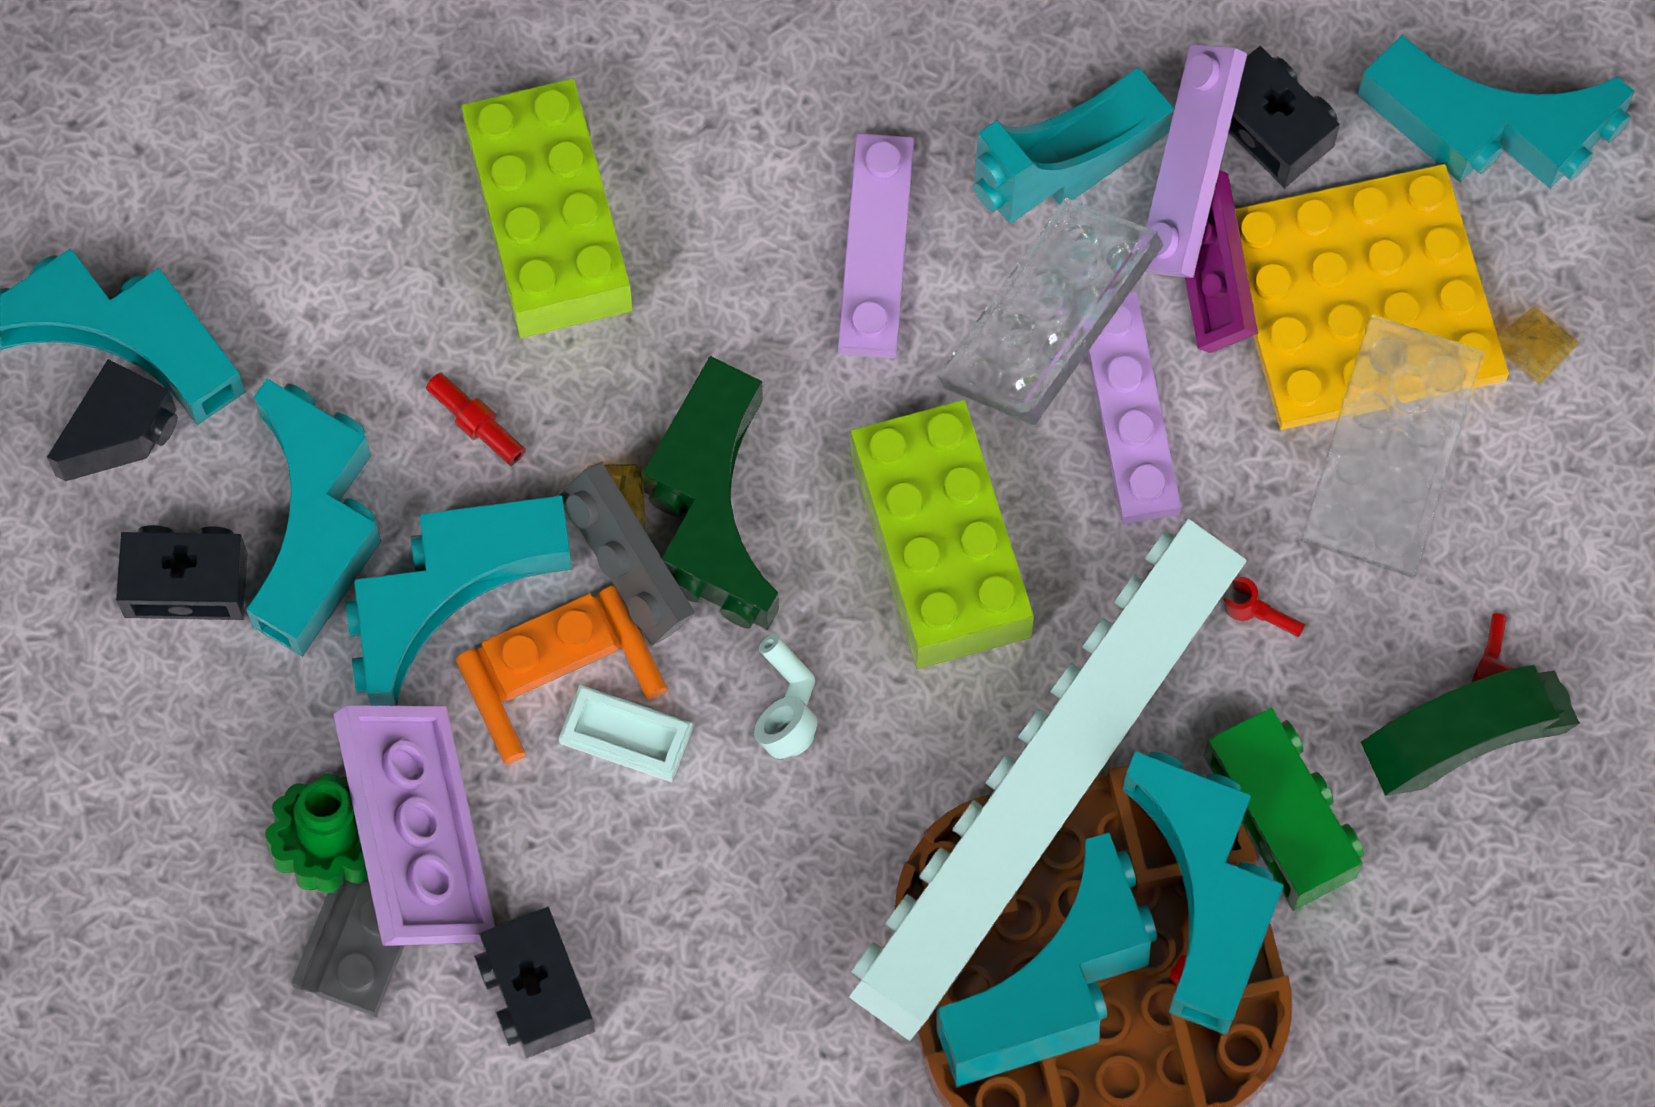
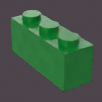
M1271 707L1208 739L1204 758L1213 774L1222 775L1235 781L1241 786V792L1251 795L1242 824L1269 871L1273 874L1275 881L1284 885L1282 893L1292 911L1356 879L1363 864L1360 857L1364 856V850L1353 828L1347 823L1341 826L1331 810L1330 805L1334 803V800L1324 778L1319 772L1310 774L1299 755L1303 753V745L1295 728L1288 720L1280 722Z

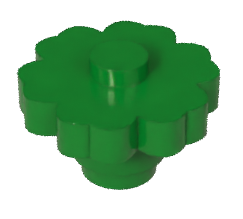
M324 774L310 785L302 783L291 785L285 792V796H281L273 803L274 823L265 831L267 848L273 858L275 869L281 873L295 872L297 885L301 889H317L325 893H333L338 890L344 879L356 884L367 881L368 875L347 777L339 778L336 775Z

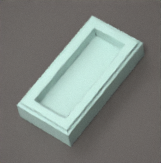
M580 684L558 739L559 744L673 782L693 730V723Z

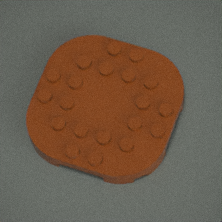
M1129 766L1109 768L1107 776L1094 779L930 1016L918 1030L917 1035L930 1084L943 1107H1245L1261 1092L1271 1078L1286 1045L1292 1018V992L1289 976H1284L1271 923L1266 931L1227 1035L1169 1013L1178 987L1170 979L1171 970L1182 954L1187 955L1189 939L1188 901L1178 863L1166 838L1144 809L1123 791ZM990 794L972 799L955 807L935 821L924 832V837L915 847L908 861H905L896 890L895 909L906 894L916 901L928 886V883L919 877L940 846L949 853L952 852L962 838L952 829L973 800L984 807L990 798ZM1242 823L1226 862L1236 867L1241 862L1256 864L1257 861L1253 843ZM1109 833L1116 852L1126 851L1132 863L1136 877V886L1130 889L1137 907L1147 905L1155 924L1157 940L1150 943L1149 965L1096 981L1103 995L1107 1010V1018L1100 1019L1098 1043L957 1087L937 1033L936 1008L980 994L1004 982L1041 953L1067 919L1076 900L1084 871L1086 839Z

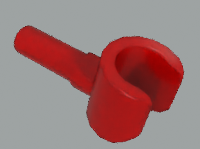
M1234 578L1232 581L1233 588L1240 593L1249 595L1251 599L1244 604H1236L1227 598H1223L1225 610L1230 617L1238 621H1248L1255 617L1261 621L1265 620L1297 637L1301 635L1305 627L1304 623L1259 600L1257 586L1249 578Z
M1492 614L1487 646L1473 675L1472 682L1514 669L1497 660L1502 648L1507 619L1504 614Z

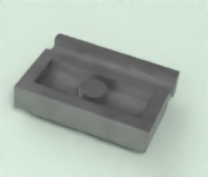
M344 879L338 890L327 894L291 984L295 989L310 992L326 1000L376 1017L405 945L382 946L369 882L365 881L356 884Z

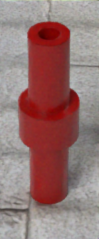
M442 372L437 373L428 382L426 390L456 417L455 424L472 440L480 438L509 466L514 465L521 459L526 448L495 421L496 413L479 398L473 400L469 398Z

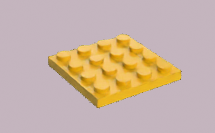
M1445 164L1235 209L1258 328V334L1253 337L1280 430L1507 380L1509 375L1508 368Z

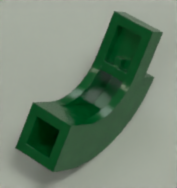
M1529 665L1497 673L1445 693L1391 721L1360 743L1384 795L1389 796L1425 789L1456 768L1488 752L1521 741L1562 735L1579 725L1580 722L1571 705L1570 695L1565 686L1560 682L1555 670L1538 673L1535 665Z

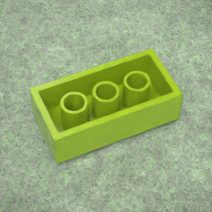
M574 78L461 105L466 135L519 338L632 312L630 282Z
M957 401L851 430V459L916 669L1030 639L1032 636L1034 614L966 401Z

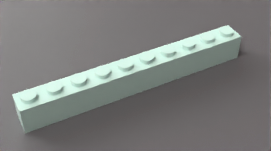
M1190 519L1185 522L1176 536L1167 530L1163 532L1145 558V560L1154 565L1145 580L1134 574L1114 601V604L1123 609V611L1113 624L1102 618L1082 646V648L1091 653L1089 659L1081 669L1070 663L1050 691L1059 698L1050 714L1038 708L1018 736L1019 739L1028 745L1017 760L1006 753L985 784L994 789V793L984 807L973 800L952 829L962 837L951 853L940 846L919 877L928 883L921 896L916 901L906 894L885 923V925L895 931L884 948H881L872 942L851 971L861 980L849 998L909 1041L930 1016L1247 560Z

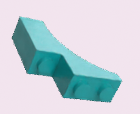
M1401 35L1364 71L1358 96L1439 165L1445 164L1448 173L1460 183L1474 169L1479 174H1483L1498 159L1502 151L1505 150L1551 189L1563 176L1572 181L1585 169L1594 156L1589 150L1601 138L1610 143L1623 131L1632 117L1627 113V109L1635 91L1618 76L1593 87L1560 94H1527L1496 89L1454 73L1433 60L1405 36Z
M1138 67L1088 101L1046 121L1029 126L1009 127L996 120L978 133L973 189L986 209L990 212L998 210L1009 224L1016 221L1051 195L1063 208L1167 135L1175 109Z
M70 248L60 256L53 255L41 260L33 267L30 276L12 288L0 289V350L34 343H66L95 348L116 355L138 366L159 381L173 394L197 425L246 393L239 371L160 268H157L147 276L138 275L131 278L119 289L117 296L110 300Z
M266 379L254 396V400L261 419L273 432L287 459L291 486L290 513L286 534L275 564L246 611L253 628L303 657L381 543L378 527L374 522L376 519L375 515L353 499L346 498L343 503L340 502L371 457L367 438L364 435L365 430L355 420L340 412H336L332 417L315 407L316 401L301 388L287 383L283 388Z
M562 496L419 514L422 535L411 536L415 571L418 572L354 580L356 600L346 601L350 637L361 636L363 657L352 658L356 693H367L371 706H397L401 687L418 652L430 636L460 608L482 594L504 584L530 576L572 570Z
M1135 751L1126 773L1123 791L1144 809L1166 838L1178 863L1188 901L1189 939L1186 961L1169 1013L1227 1035L1284 885L1273 881V874L1258 865L1241 862L1236 867L1226 863L1251 795L1240 791L1241 786L1238 783L1218 774H1207L1206 778L1183 770V764L1179 760L1161 752L1152 751L1147 756Z
M1109 833L1086 839L1084 871L1076 900L1067 919L1041 953L1004 982L980 994L936 1008L937 1033L957 1087L1098 1043L1100 1019L1107 1018V1010L1103 995L1096 981L1149 965L1150 943L1157 940L1155 924L1147 905L1137 907L1130 889L1136 886V877L1132 863L1126 851L1116 852Z

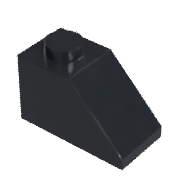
M108 359L47 456L55 476L64 481H70L147 459L155 444L163 446L169 440L176 427L178 416L175 412L177 409L170 391Z

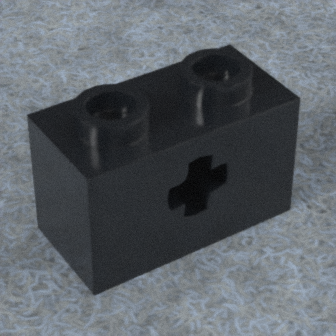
M1260 45L1246 57L1228 133L1285 189L1335 146L1340 123L1335 111L1326 100L1320 96L1312 97L1298 83L1294 70L1284 59L1277 56L1273 58Z
M158 525L142 526L138 529V532H121L116 601L124 618L244 620L248 552L242 535L234 534L232 530L218 526L202 527L198 529L197 533H174L172 529ZM191 563L192 567L186 568L183 578H175L174 574L180 573L182 564Z
M549 906L479 933L485 952L474 955L486 989L489 990L498 986L506 1008L496 1011L508 1046L520 1042L527 1059L595 1032L592 1015ZM536 974L538 982L541 981V992L537 995H527L522 979L526 975Z

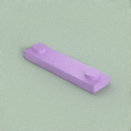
M1190 45L1136 266L1139 270L1151 274L1186 278L1194 277L1247 53L1237 48Z
M856 133L838 354L896 359L914 138Z

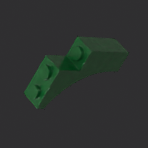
M709 356L642 473L644 493L650 495L648 498L650 503L664 513L672 516H679L681 512L686 513L662 560L687 600L698 602L700 597L720 606L721 615L735 625L750 629L754 623L768 630L779 611L778 591L763 577L751 560L742 543L731 505V487L735 462L742 440L763 402L762 381Z

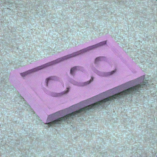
M346 705L333 715L382 946L482 943L479 933L494 928L495 923L447 707Z

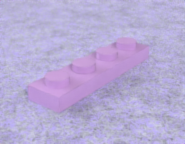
M1137 292L1079 300L1078 309L1121 522L1126 524L1180 515L1182 507Z

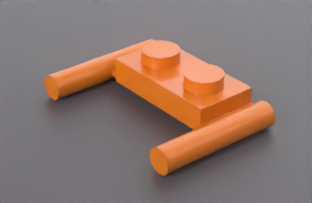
M614 585L601 590L594 597L589 593L481 642V648L465 651L455 658V662L505 765L524 758L526 752L502 702L516 698L615 653L621 648L647 700L654 699L668 691V687L638 626L631 619L628 607Z

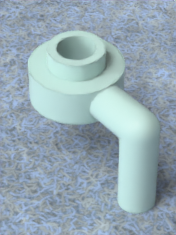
M772 634L761 642L759 651L789 682L785 697L769 706L760 716L755 726L754 736L773 758L783 759L803 753L813 742L818 721L816 715L809 709L807 704L815 685V676L778 635Z

